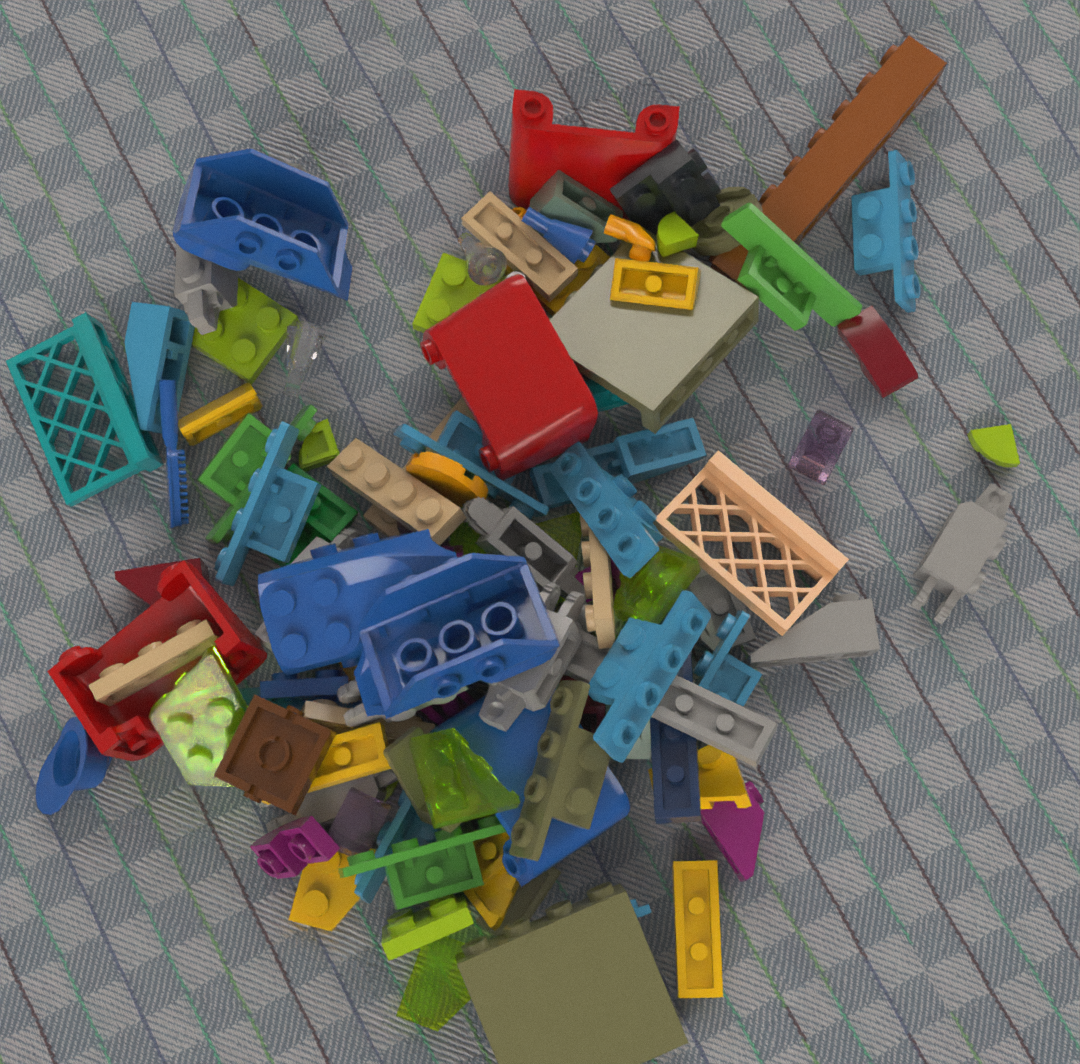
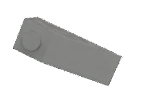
M855 593L833 597L832 603H828L788 629L783 636L779 635L751 653L745 660V664L755 669L872 656L880 649L872 598L859 600V595Z

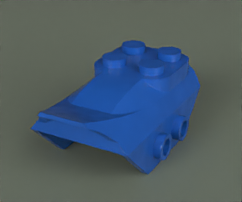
M252 148L197 158L195 160L179 201L173 227V237L183 250L235 271H243L249 268L250 265L348 301L353 268L345 250L349 224L329 182Z
M429 529L379 539L378 532L353 538V547L337 551L335 543L310 550L312 558L258 574L260 608L272 651L281 670L286 676L338 662L342 663L343 668L358 665L363 644L357 627L386 588L398 584L407 576L422 574L440 566L450 558L457 557L456 552L436 544L431 538Z
M469 553L462 557L450 558L440 566L422 574L407 576L398 584L388 587L382 592L357 627L363 647L359 663L354 670V676L367 717L385 715L386 719L435 698L450 697L456 694L460 688L479 680L487 683H496L532 669L550 660L556 653L557 648L561 646L525 557Z

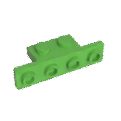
M746 203L724 217L721 224L722 228L748 250L737 280L750 292L759 296V300L794 331L807 325L812 309L833 327L860 314L862 304L755 205Z
M311 404L304 406L290 424L299 430L296 439L300 442L308 436L316 424L311 418L318 409ZM250 413L245 414L196 479V481L229 504L227 510L205 538L212 544H218L222 539L228 542L234 534L231 530L233 519L240 508H245L251 494L248 491L250 479L257 468H262L268 454L265 452V445L272 430ZM291 454L289 455L286 464H287L288 461L290 460V458H291V456H292Z
M495 815L477 820L479 829L462 834L460 825L451 833L444 830L434 832L436 841L419 846L417 838L391 844L393 853L375 858L374 850L347 857L349 866L338 869L340 878L384 867L395 910L484 885L473 841L504 833L506 830Z

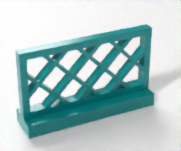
M87 312L71 319L74 326L6 360L64 501L70 507L142 470L151 472L164 465L150 431L139 428L133 392L103 324ZM76 340L80 350L74 365L58 361L63 345ZM34 360L45 362L38 384L27 381L21 368ZM85 363L88 367V370L83 369ZM55 366L71 371L63 393L47 388ZM81 374L91 377L95 384L89 401L73 396ZM30 388L35 389L34 394H32ZM45 393L61 398L53 420L42 417L39 411ZM100 398H101V400H102L104 406L98 404L99 401H100ZM70 401L87 406L79 428L62 423ZM96 410L107 413L110 418V424L105 437L88 432ZM45 423L50 425L49 430H47ZM60 428L76 433L68 456L57 453L54 446ZM115 435H117L120 442L114 441ZM85 437L102 442L94 465L77 459ZM111 446L123 449L129 464L114 472L103 468ZM60 459L66 461L64 467H63V465H62ZM75 464L91 469L92 471L86 486L74 492L69 479ZM101 473L106 474V476L99 479Z

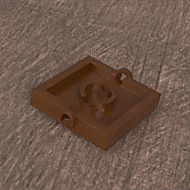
M254 694L214 777L245 791L243 796L259 804L264 800L296 816L336 733L305 718L304 712L290 705L285 709Z

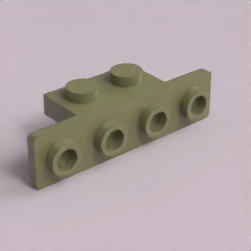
M562 680L552 695L550 702L551 713L546 730L538 741L537 760L533 773L525 785L523 807L519 820L514 824L511 832L512 843L509 854L512 856L538 861L552 818L578 828L590 830L610 756L593 739L594 733L578 728L590 690V684L586 682Z

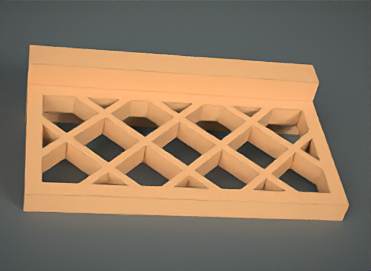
M719 450L708 460L705 467L658 514L657 519L653 522L662 535L781 636L788 631L849 560ZM700 485L705 487L716 497L717 505H698L696 497L697 488ZM672 514H690L692 531H679L668 519ZM699 515H719L721 532L701 531ZM728 515H738L748 524L749 532H730ZM703 541L723 542L725 559H712L704 552ZM732 542H751L753 559H734ZM760 542L774 545L781 552L782 560H763ZM736 569H755L758 587H745L737 580ZM765 569L784 570L786 587H767ZM793 570H803L818 583L813 588L796 587ZM769 597H788L791 614L785 620L771 609ZM798 597H805L800 603L798 602Z

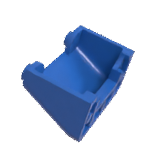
M484 695L432 729L426 735V738L441 764L451 768L463 764L510 837L503 846L502 862L507 872L516 878L521 887H523L625 818L630 812V803L625 790L608 766L590 830L578 828L552 818L538 861L510 855L511 832L514 824L519 820L525 800V785L533 773L537 760L538 741L546 730L551 713V698L546 707L534 712L524 708L505 732L486 724L479 716L486 695Z

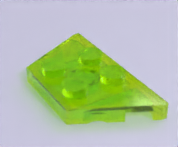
M211 646L203 652L202 659L189 673L186 671L175 682L174 689L164 694L152 706L149 719L188 785L235 787L214 777V774L248 705L216 647Z

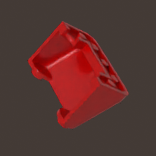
M514 89L508 191L512 203L517 207L527 210L530 205V199L557 170H560L623 210L609 189L676 140L680 107L657 104L644 108L638 115L635 132L553 124V104L543 93ZM623 210V219L630 221V219Z
M516 274L501 281L424 332L420 347L425 360L429 365L435 364L441 370L448 369L483 433V447L479 449V456L488 472L494 471L496 476L504 481L565 452L578 441L582 444L588 441L598 418L595 400L532 288L521 274Z
M185 560L169 566L161 573L157 591L162 597L98 649L93 647L82 648L81 646L71 647L63 652L58 659L59 662L47 671L102 755L128 761H138L150 756L257 670L267 659L268 654L255 636L194 565ZM207 619L218 627L221 636L214 641L216 644L214 649L112 706L95 700L89 685L100 679L99 674L104 669L118 663L125 665L139 657L138 652L151 643L158 641L165 643L177 636V630L188 622L194 620H201L202 622Z

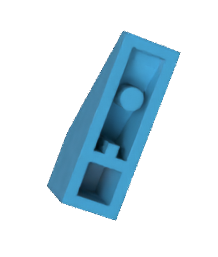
M132 302L124 344L139 428L162 434L159 380H176L177 409L179 412L195 326H192L188 315L183 310L170 306Z

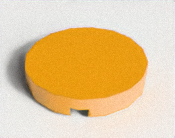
M428 451L420 452V454L414 453L406 465V472L457 506L463 507L462 504L466 503L467 500L470 501L477 497H484L486 500L488 496L487 485L479 476L475 475L473 480L469 479L464 475L466 469L462 467V464L443 455Z

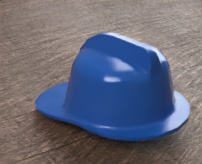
M71 717L66 722L60 738L40 770L36 784V802L38 809L43 814L52 815L59 811L73 791L92 789L101 784L113 758L100 753L77 717Z

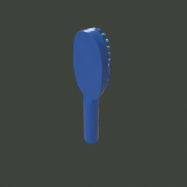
M159 380L162 438L166 446L170 528L181 527L183 524H189V518H182L189 517V514L181 513V510L189 509L188 506H181V503H188V499H180V496L188 495V492H180V489H187V485H180V482H186L187 478H179V475L187 473L185 470L179 471V468H185L186 464H178V461H184L186 457L184 456L185 451L183 449L177 450L176 448L179 437L176 380Z

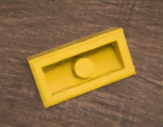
M615 258L610 300L693 310L701 270L698 267Z
M248 382L178 420V426L189 445L194 446L242 420L245 414H253L262 409L263 405L256 391Z

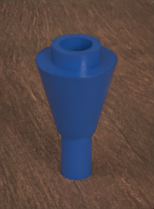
M531 207L527 209L521 220L523 223L544 234L543 237L573 264H575L577 259L584 263L596 243L595 240L590 238L593 230L557 219L551 220Z

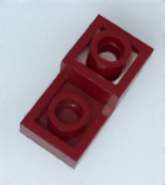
M872 305L862 310L860 314L837 325L838 335L860 361L861 371L882 398L918 379V373L906 352Z

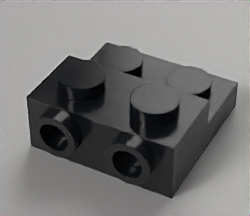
M677 139L609 189L630 221L641 225L644 229L657 235L660 221L672 212L677 213L692 227L720 206L715 197L721 193L719 186L708 172L703 176L701 174L708 169L706 164L694 148L687 152Z

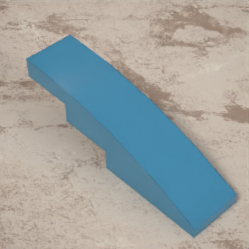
M694 418L663 425L656 434L646 429L616 437L613 443L587 449L603 470L615 478L621 474L631 484L664 474L704 459L707 456ZM553 463L534 467L529 473L538 501L550 509L572 503L550 472V466Z

